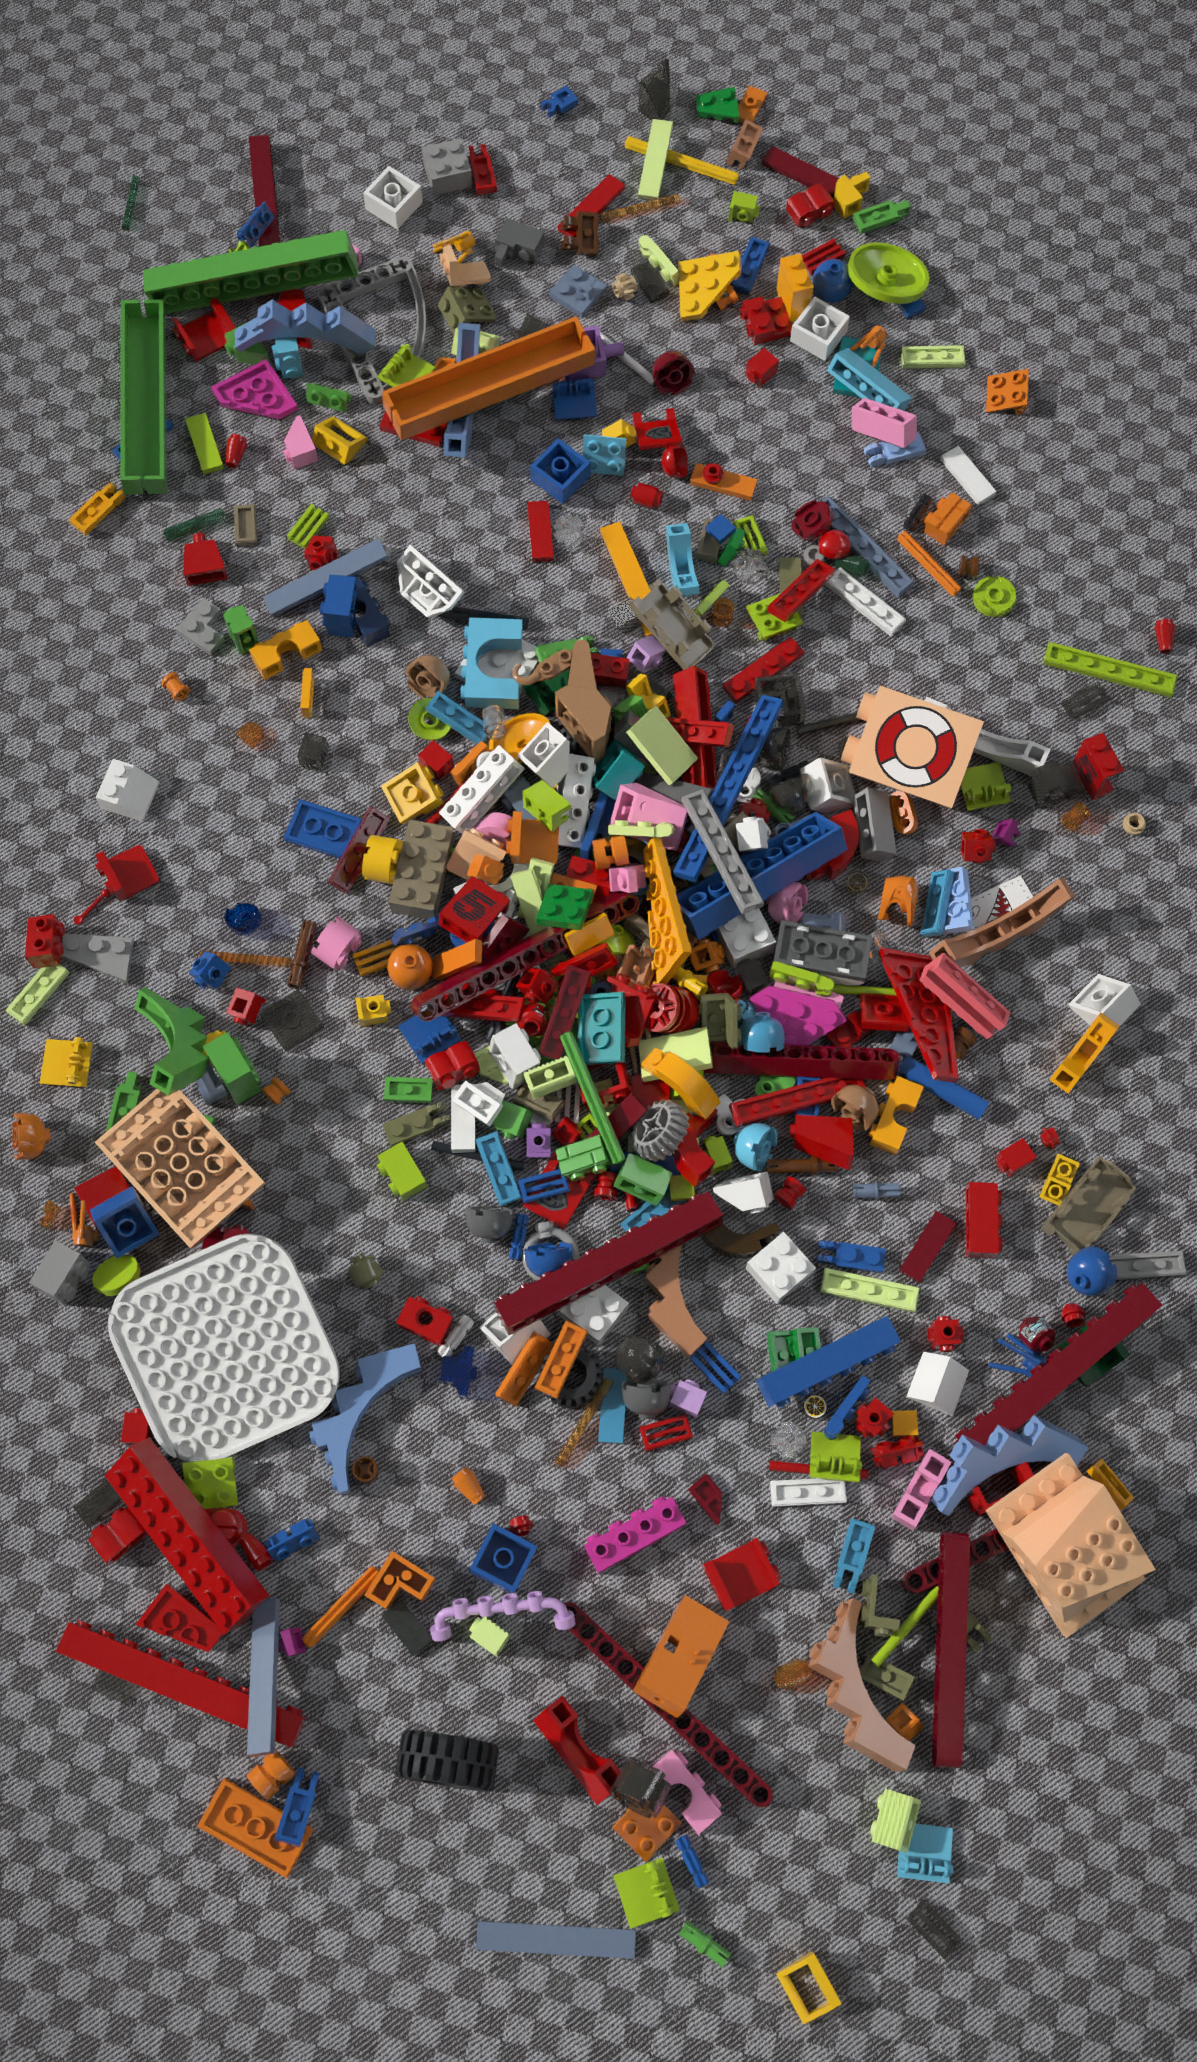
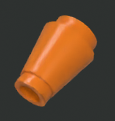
M467 1466L451 1478L454 1482L453 1486L471 1501L473 1505L485 1497L474 1471H470Z

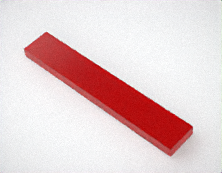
M823 1078L730 1103L729 1109L736 1127H741L798 1110L815 1107L816 1105L830 1103L838 1091L849 1085H858L864 1088L866 1086L863 1079Z

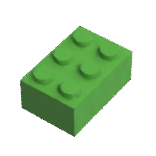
M226 1032L203 1046L236 1105L261 1092L258 1085L261 1083V1080L237 1037L231 1038L229 1033Z

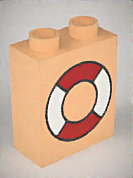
M883 686L879 687L877 695L865 692L856 718L867 721L861 738L849 735L841 757V761L851 764L849 773L952 809L984 721Z

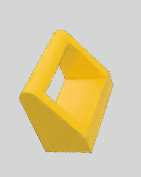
M335 416L315 425L312 436L314 446L344 465L351 461L368 440L366 436ZM335 426L355 440L349 442L331 429Z
M812 1951L776 1973L803 2024L842 2004ZM805 1965L810 1969L827 2002L810 2013L788 1975Z

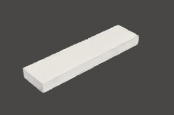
M839 568L825 584L891 637L906 622V618L842 568Z

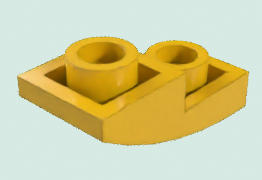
M1057 1153L1039 1197L1059 1206L1068 1194L1071 1182L1080 1163Z

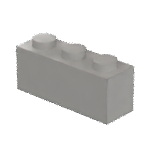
M866 788L853 796L855 816L859 830L861 858L883 862L897 854L889 796L886 791Z

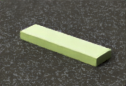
M657 119L652 121L638 198L656 201L659 199L673 128L672 121Z
M824 1268L820 1293L915 1313L920 1288Z

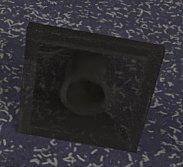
M667 58L639 82L638 111L651 121L653 119H665L670 112L669 60Z

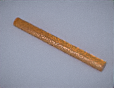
M679 194L600 213L601 220L603 222L679 203L680 197Z
M200 950L199 957L202 956L205 950ZM206 951L216 954L226 962L290 967L292 958Z
M605 1377L556 1458L555 1463L559 1466H564L614 1382L609 1378Z

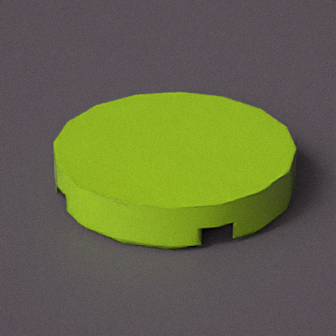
M987 576L981 579L974 588L972 597L974 605L979 612L986 616H1004L1012 610L1016 603V589L1004 577Z
M124 1254L119 1258L113 1256L98 1266L93 1274L92 1282L98 1293H104L105 1296H115L140 1277L141 1269L137 1260L131 1255Z

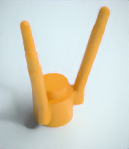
M465 231L460 235L433 244V248H435L433 253L442 251V246L455 245L459 252H464L457 260L458 264H461L468 255L473 253L472 247L476 244L475 239L469 231Z

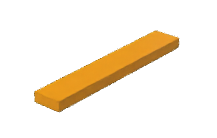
M621 522L600 528L601 536L630 602L632 603L637 597H640L642 600L650 592V589ZM638 618L645 636L648 637L652 635L654 637V635Z

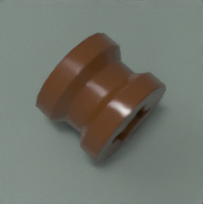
M961 555L958 577L967 575L976 579L979 557L967 558L966 555Z

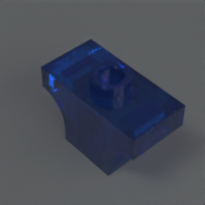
M464 1346L463 1351L457 1356H443L441 1384L454 1386L458 1390L460 1399H469L471 1381H476L477 1366H473L475 1349L471 1346Z

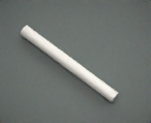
M600 332L604 345L613 344L610 339ZM624 352L623 356H617L652 386L655 385L652 374L627 353Z

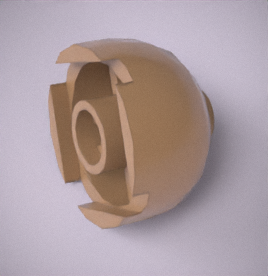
M433 655L417 657L406 667L404 672L409 679L407 681L408 686L421 698H426V695L434 697L437 691L444 693L450 681V673L447 666L442 660Z
M849 1085L838 1091L831 1099L834 1111L836 1112L839 1109L843 1114L841 1117L852 1118L853 1129L857 1131H862L864 1128L867 1131L877 1118L878 1103L875 1093L868 1087Z

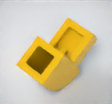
M867 172L855 175L850 180L845 174L838 179L834 194V207L843 220L861 210L863 199L861 194L868 191L871 178Z
M639 674L626 686L629 697L632 694L643 697L648 711L657 706L665 717L668 718L671 715L666 698L652 693L647 675Z

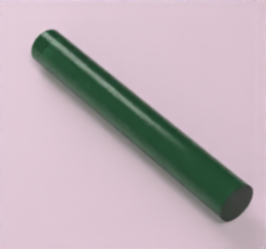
M133 175L121 227L125 231L130 230L140 177Z

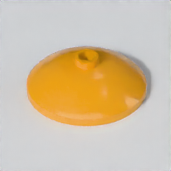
M527 713L513 717L503 723L493 733L489 742V749L492 752L500 745L520 764L524 763L517 755L547 722L550 725L551 723L545 716L536 713Z

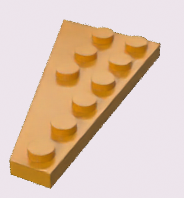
M652 837L643 850L645 877L649 878L650 881L649 890L646 891L647 900H651L652 911H648L650 947L654 948L655 951L654 960L651 961L652 970H656L657 981H654L653 984H667L691 954V944L688 941L686 925L683 922L681 906L676 896V887L672 881L671 868L668 866L666 850L663 847L661 837Z

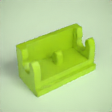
M543 780L523 791L524 809L552 832L570 818L567 814L563 816L562 814L571 809V803Z

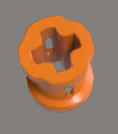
M176 672L169 673L161 681L162 687L170 691L174 701H181L190 693V687L181 682Z

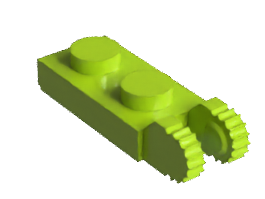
M777 961L773 962L769 977L778 983L788 982L795 984L797 988L802 990L812 989L816 995L829 997L835 987L834 981L830 978L828 979L817 973Z

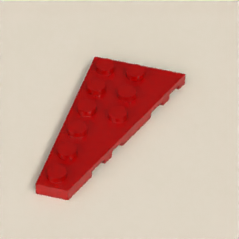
M881 948L878 954L933 1080L955 1083L959 1076L951 1009L920 981L924 967L933 961L932 957Z

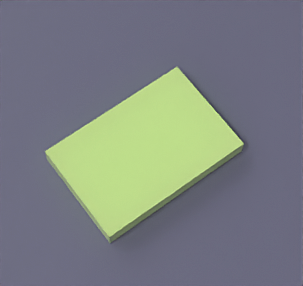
M657 706L650 709L626 732L668 785L674 783L698 759Z
M707 1026L639 1041L640 1063L656 1047L667 1054L669 1051L696 1071L713 1068ZM641 1066L644 1082L659 1079L643 1070Z

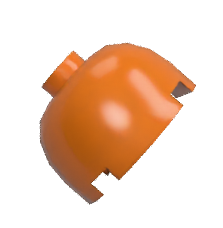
M417 944L400 945L390 955L387 971L395 986L403 990L413 991L429 982L433 973V962L425 948Z
M14 1113L13 1117L18 1119V1122H13L12 1125L13 1148L18 1147L19 1154H14L15 1160L33 1159L44 1151L45 1143L50 1142V1129L45 1128L43 1120L32 1113Z

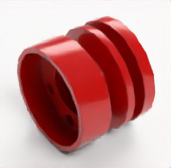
M661 983L649 986L651 988L650 991L658 995L648 1016L645 1026L647 1030L668 1035L692 1030L695 1027L699 1018V1004L691 991Z

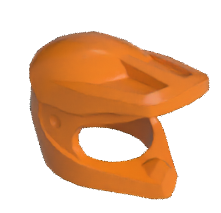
M896 876L885 879L878 920H887L889 917L887 913L888 907L892 903H898L901 907L900 912L907 915V927L912 928L919 896L918 884L914 877Z

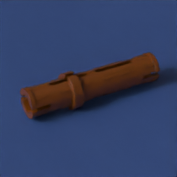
M312 921L302 922L295 956L290 962L291 972L287 986L292 989L302 988L303 977L309 967L307 963L317 928V924Z
M811 1156L810 1159H766V1165L776 1166L766 1168L768 1174L811 1173V1175H817V1172L838 1173L839 1166H828L831 1163L817 1159L815 1156Z

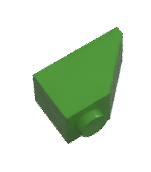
M239 327L224 334L226 339L225 348L230 356L234 355L238 362L255 365L267 359L270 364L268 352L260 342L253 344L242 352L235 349V330Z
M503 1100V1107L493 1121L495 1128L502 1131L501 1136L514 1140L515 1137L523 1139L533 1112Z

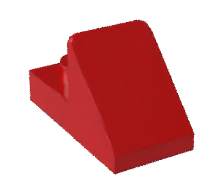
M860 1010L847 1015L846 1022L826 1035V1039L832 1046L852 1047L873 1031L871 1029H861Z

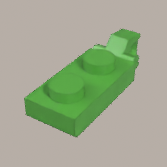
M890 200L855 212L853 220L860 233L863 234L903 219L902 217L910 214L911 206L908 200L897 204Z
M128 1071L125 1083H120L119 1087L116 1088L106 1132L139 1104L142 1087L138 1086L140 1079L138 1073Z

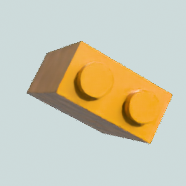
M800 253L780 258L776 291L778 296L782 297L791 323L798 319L811 302L813 285Z

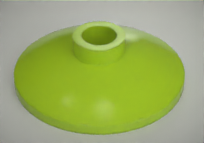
M423 698L416 701L410 708L408 713L409 726L414 734L424 740L441 739L449 732L451 727L425 710L432 698ZM429 719L433 724L428 725L425 723V720Z
M615 923L611 925L615 935L597 945L599 946L607 942L614 954L624 955L629 945H635V939L628 930Z

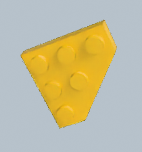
M739 251L679 262L680 318L682 322L703 318L708 313L707 309L713 302H717L728 290L727 286L733 279L736 280L741 275V255Z

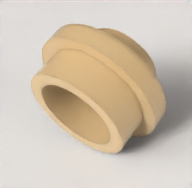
M1138 813L1128 814L1123 820V828L1130 835H1139L1145 829L1146 822L1144 817ZM1130 823H1135L1137 827L1131 826Z

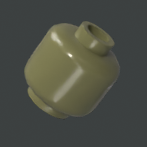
M362 1252L351 1259L353 1264L348 1267L347 1271L356 1287H364L366 1290L382 1281L380 1277L383 1275V1269L375 1255L369 1254L365 1256Z

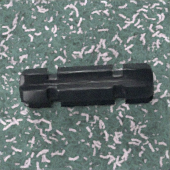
M922 494L919 502L916 503L909 517L904 521V529L910 532L914 530L916 524L930 506L931 496Z
M806 760L802 761L798 766L794 765L780 771V774L771 775L769 777L771 786L777 788L781 786V783L786 784L799 778L801 775L800 769L808 765L809 762Z

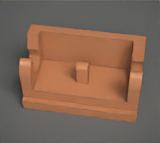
M745 119L726 164L731 166L734 160H738L740 162L739 169H742L746 161H749L763 131V127Z
M629 945L618 974L629 976L631 982L635 984L642 983L650 986L655 973L651 965V961L654 960V954L646 946L643 947L644 953H641L635 945Z

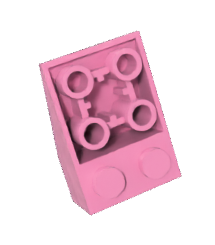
M636 782L620 785L610 824H615V820H628L629 825H638V821H649L651 826H657L661 822H669L674 826L675 830L673 835L661 837L663 847L678 851L688 812L684 805ZM626 835L648 843L652 838L649 836Z

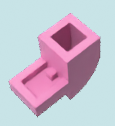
M490 813L481 818L474 828L484 833V838L490 841L494 838L505 844L503 848L506 849L507 841H511V833H508V819L513 818L504 813Z
M629 863L628 865L611 866L609 868L610 891L633 893L638 892V888L646 887L644 864Z

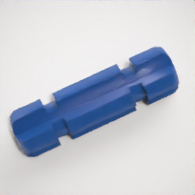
M526 1214L516 1215V1226H514L511 1241L512 1248H510L509 1259L521 1261L522 1248L524 1247L527 1232L526 1226H528L529 1216Z
M687 1835L676 1839V1845L679 1851L683 1853L681 1855L690 1874L694 1876L693 1880L696 1886L701 1888L707 1885L709 1878L706 1872L702 1870L703 1866L695 1849L691 1848L692 1843Z

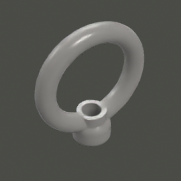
M553 1221L534 1225L536 1232L528 1238L522 1252L524 1268L536 1281L540 1277L530 1272L525 1261L524 1249H528V1246L535 1245L540 1240L555 1237L563 1242L571 1243L573 1259L577 1260L580 1258L579 1248L574 1238L566 1231L554 1228Z

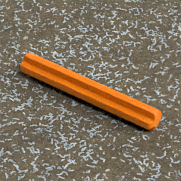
M907 531L899 534L898 542L951 596H956L961 591V586Z
M370 1566L302 1637V1641L309 1648H312L368 1590L379 1571L375 1567Z

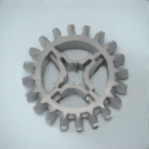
M662 1099L660 1102L655 1101L653 1106L648 1105L647 1109L649 1111L632 1127L634 1131L630 1134L632 1138L630 1143L635 1152L645 1160L657 1162L659 1159L664 1160L666 1155L671 1156L674 1149L678 1150V1145L684 1142L683 1136L688 1134L686 1129L689 1127L687 1122L689 1117L679 1104L670 1099L667 1101Z

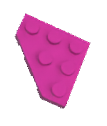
M267 359L211 387L213 394L223 408L281 419L298 410L297 404Z
M772 985L750 997L758 1012H767L770 1014V1017L777 1019L782 1024L785 1034L784 1044L808 1045L847 1021L835 1000L820 998Z

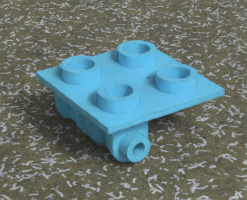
M584 434L583 457L591 462V473L624 476L626 438Z
M915 1824L908 1853L899 1851L897 1877L950 1883V1876L953 1874V1865H951L953 1828Z

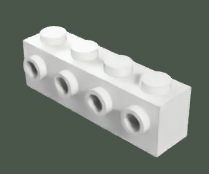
M498 745L439 813L460 833L463 834L466 828L471 830L525 768Z
M569 754L568 772L557 785V793L571 803V809L562 814V816L567 814L570 818L559 826L558 846L568 848H581L586 835V822L590 816L588 803L593 794L591 781L596 771V765L592 757Z

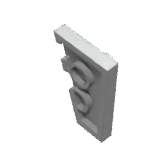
M65 934L63 936L62 945L64 953L62 958L86 968L89 967L97 970L101 974L115 977L128 984L134 945L133 938Z

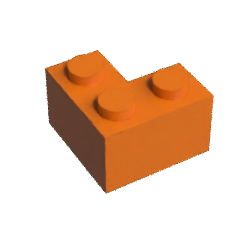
M392 1551L368 1588L365 1596L386 1610H389L401 1589L424 1602L437 1580Z

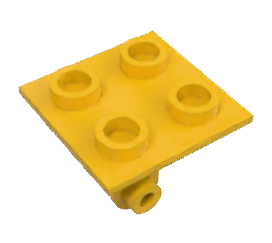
M75 1037L74 1041L46 1039L39 1084L87 1087L93 1042H84V1039L81 1037Z

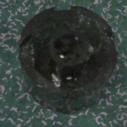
M629 1757L619 1772L610 1790V1794L617 1801L620 1798L624 1799L626 1802L625 1807L646 1818H651L653 1815L655 1819L671 1790V1784L664 1780L665 1773L658 1768L652 1767L649 1770L636 1758Z

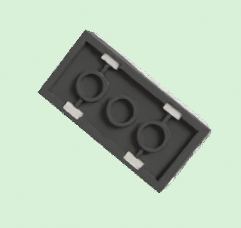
M781 920L773 962L777 961L832 979L834 984H864L872 936Z

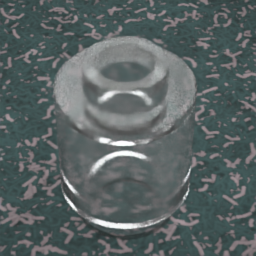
M604 685L596 687L603 697L606 696L612 704L611 709L626 699V692H623L622 687Z
M489 705L482 711L484 732L490 739H500L506 731L504 709L498 705Z

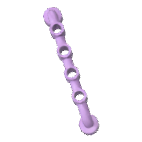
M533 1591L527 1594V1600H518L515 1593L506 1594L502 1597L503 1602L493 1603L491 1596L478 1598V1604L468 1605L466 1598L456 1599L453 1601V1607L443 1608L437 1613L435 1624L430 1627L432 1640L444 1641L452 1636L450 1624L445 1622L449 1617H455L456 1619H465L470 1615L489 1617L494 1613L501 1612L512 1615L523 1610L540 1612L544 1608H553L558 1612L554 1615L555 1627L558 1630L570 1629L576 1623L574 1613L568 1611L562 1601L556 1598H543L542 1592Z

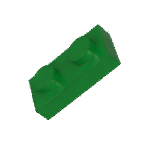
M740 528L735 531L725 545L717 561L718 564L725 567L729 560L734 561L737 553L741 551L745 544V541L742 539L746 531Z

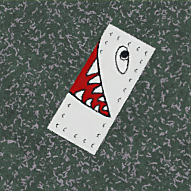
M1021 875L971 898L974 929L1005 915L1033 897Z

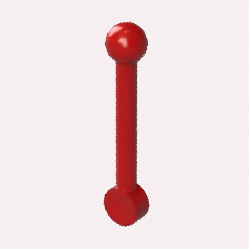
M103 889L102 894L80 916L74 917L73 921L76 925H82L83 919L104 898L110 896L108 889Z

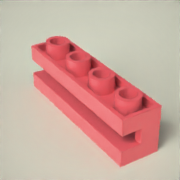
M942 953L924 967L920 978L923 985L937 995L944 1004H947L961 1019H964L986 1040L993 1036L995 1028L1000 1031L1006 1027L1011 1012L945 953Z

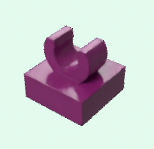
M1014 819L999 821L991 836L992 839H995L996 845L1004 843L1007 847L1015 846L1016 843L1012 841V837H1020L1021 833L1017 830L1019 823Z
M301 1627L290 1628L280 1632L282 1640L278 1642V1652L285 1651L287 1657L307 1652L305 1643L302 1641Z

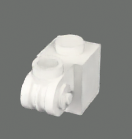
M747 817L743 818L742 823H736L739 851L749 852L768 849L767 841L770 839L771 831L764 818Z

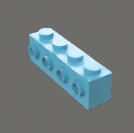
M849 348L837 352L827 369L831 375L862 399L867 398L902 411L906 410L912 399L911 396Z

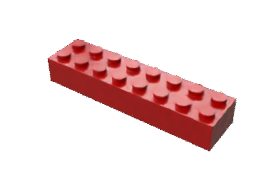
M150 1438L130 1446L105 1474L106 1479L223 1635L243 1624L270 1596Z

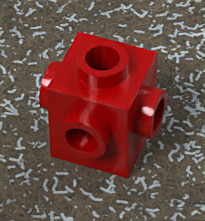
M312 536L304 552V557L309 564L310 570H316L337 559L338 550L333 537Z
M751 797V800L746 799L744 804L739 805L737 814L743 811L747 817L764 818L765 823L768 824L771 812L767 811L768 805L764 804V800ZM751 812H754L757 816H752Z
M975 829L973 832H962L960 853L964 862L971 861L981 864L985 861H992V853L996 851V841L992 839L989 831Z
M530 968L523 972L515 987L525 995L524 998L528 1002L547 1004L558 984L551 979L552 975L547 971Z
M951 1316L937 1317V1321H933L927 1330L928 1341L932 1343V1350H940L942 1353L953 1352L961 1344V1341L964 1340L963 1326H959L958 1319L951 1320ZM944 1330H950V1336H946Z
M875 1397L868 1406L863 1403L856 1411L855 1415L858 1417L854 1422L857 1425L856 1430L865 1438L869 1436L873 1439L877 1434L882 1437L889 1429L890 1425L887 1422L894 1413Z

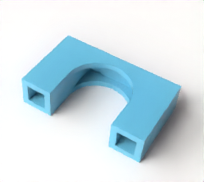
M469 618V626H465L464 638L468 639V646L463 647V659H467V664L462 666V679L466 680L465 686L461 685V699H465V706L469 708L519 709V683L514 679L489 677L479 670L477 664L485 653L494 649L522 650V619Z

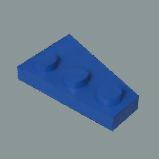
M440 915L432 917L428 920V924L425 925L421 921L414 923L406 929L407 931H405L404 927L397 929L391 938L394 948L400 945L415 943L414 939L422 937L423 940L435 935L434 931L439 929L447 931L439 925Z

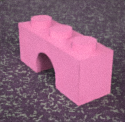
M929 1449L891 1518L913 1531L924 1514L933 1493L947 1472L951 1461Z
M670 1750L648 1771L664 1792L672 1785L678 1783L688 1787L691 1793V1801L681 1814L699 1835L722 1815V1812L719 1810L722 1804L713 1793L708 1796L703 1790L704 1781L696 1772L691 1774L685 1767L689 1762L680 1751L674 1753L673 1750Z

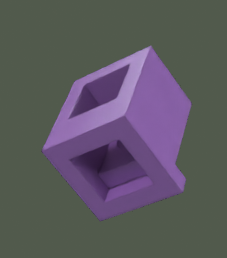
M532 1123V1127H527V1157H551V1127H546V1123ZM536 1136H541L543 1138V1143L537 1145L534 1142V1138Z

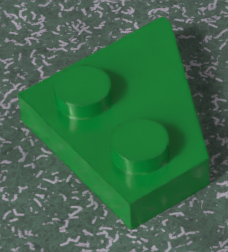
M735 87L696 95L699 117L714 118L722 121L726 117L734 119L735 123L741 122Z

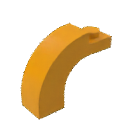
M1100 1012L1049 1080L1069 1094L1120 1026Z
M655 1047L640 1064L643 1070L671 1086L681 1096L689 1111L705 1120L721 1103L708 1082L693 1067L670 1051L667 1054Z

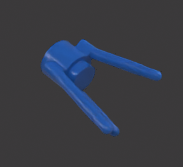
M1007 1334V1338L1023 1350L1001 1338L998 1339V1342L1023 1356L1022 1366L1025 1369L996 1363L988 1364L991 1368L1020 1373L1031 1378L1032 1374L1030 1371L1040 1362L1045 1366L1047 1358L1041 1356V1353L1032 1352L1022 1341L1011 1334Z

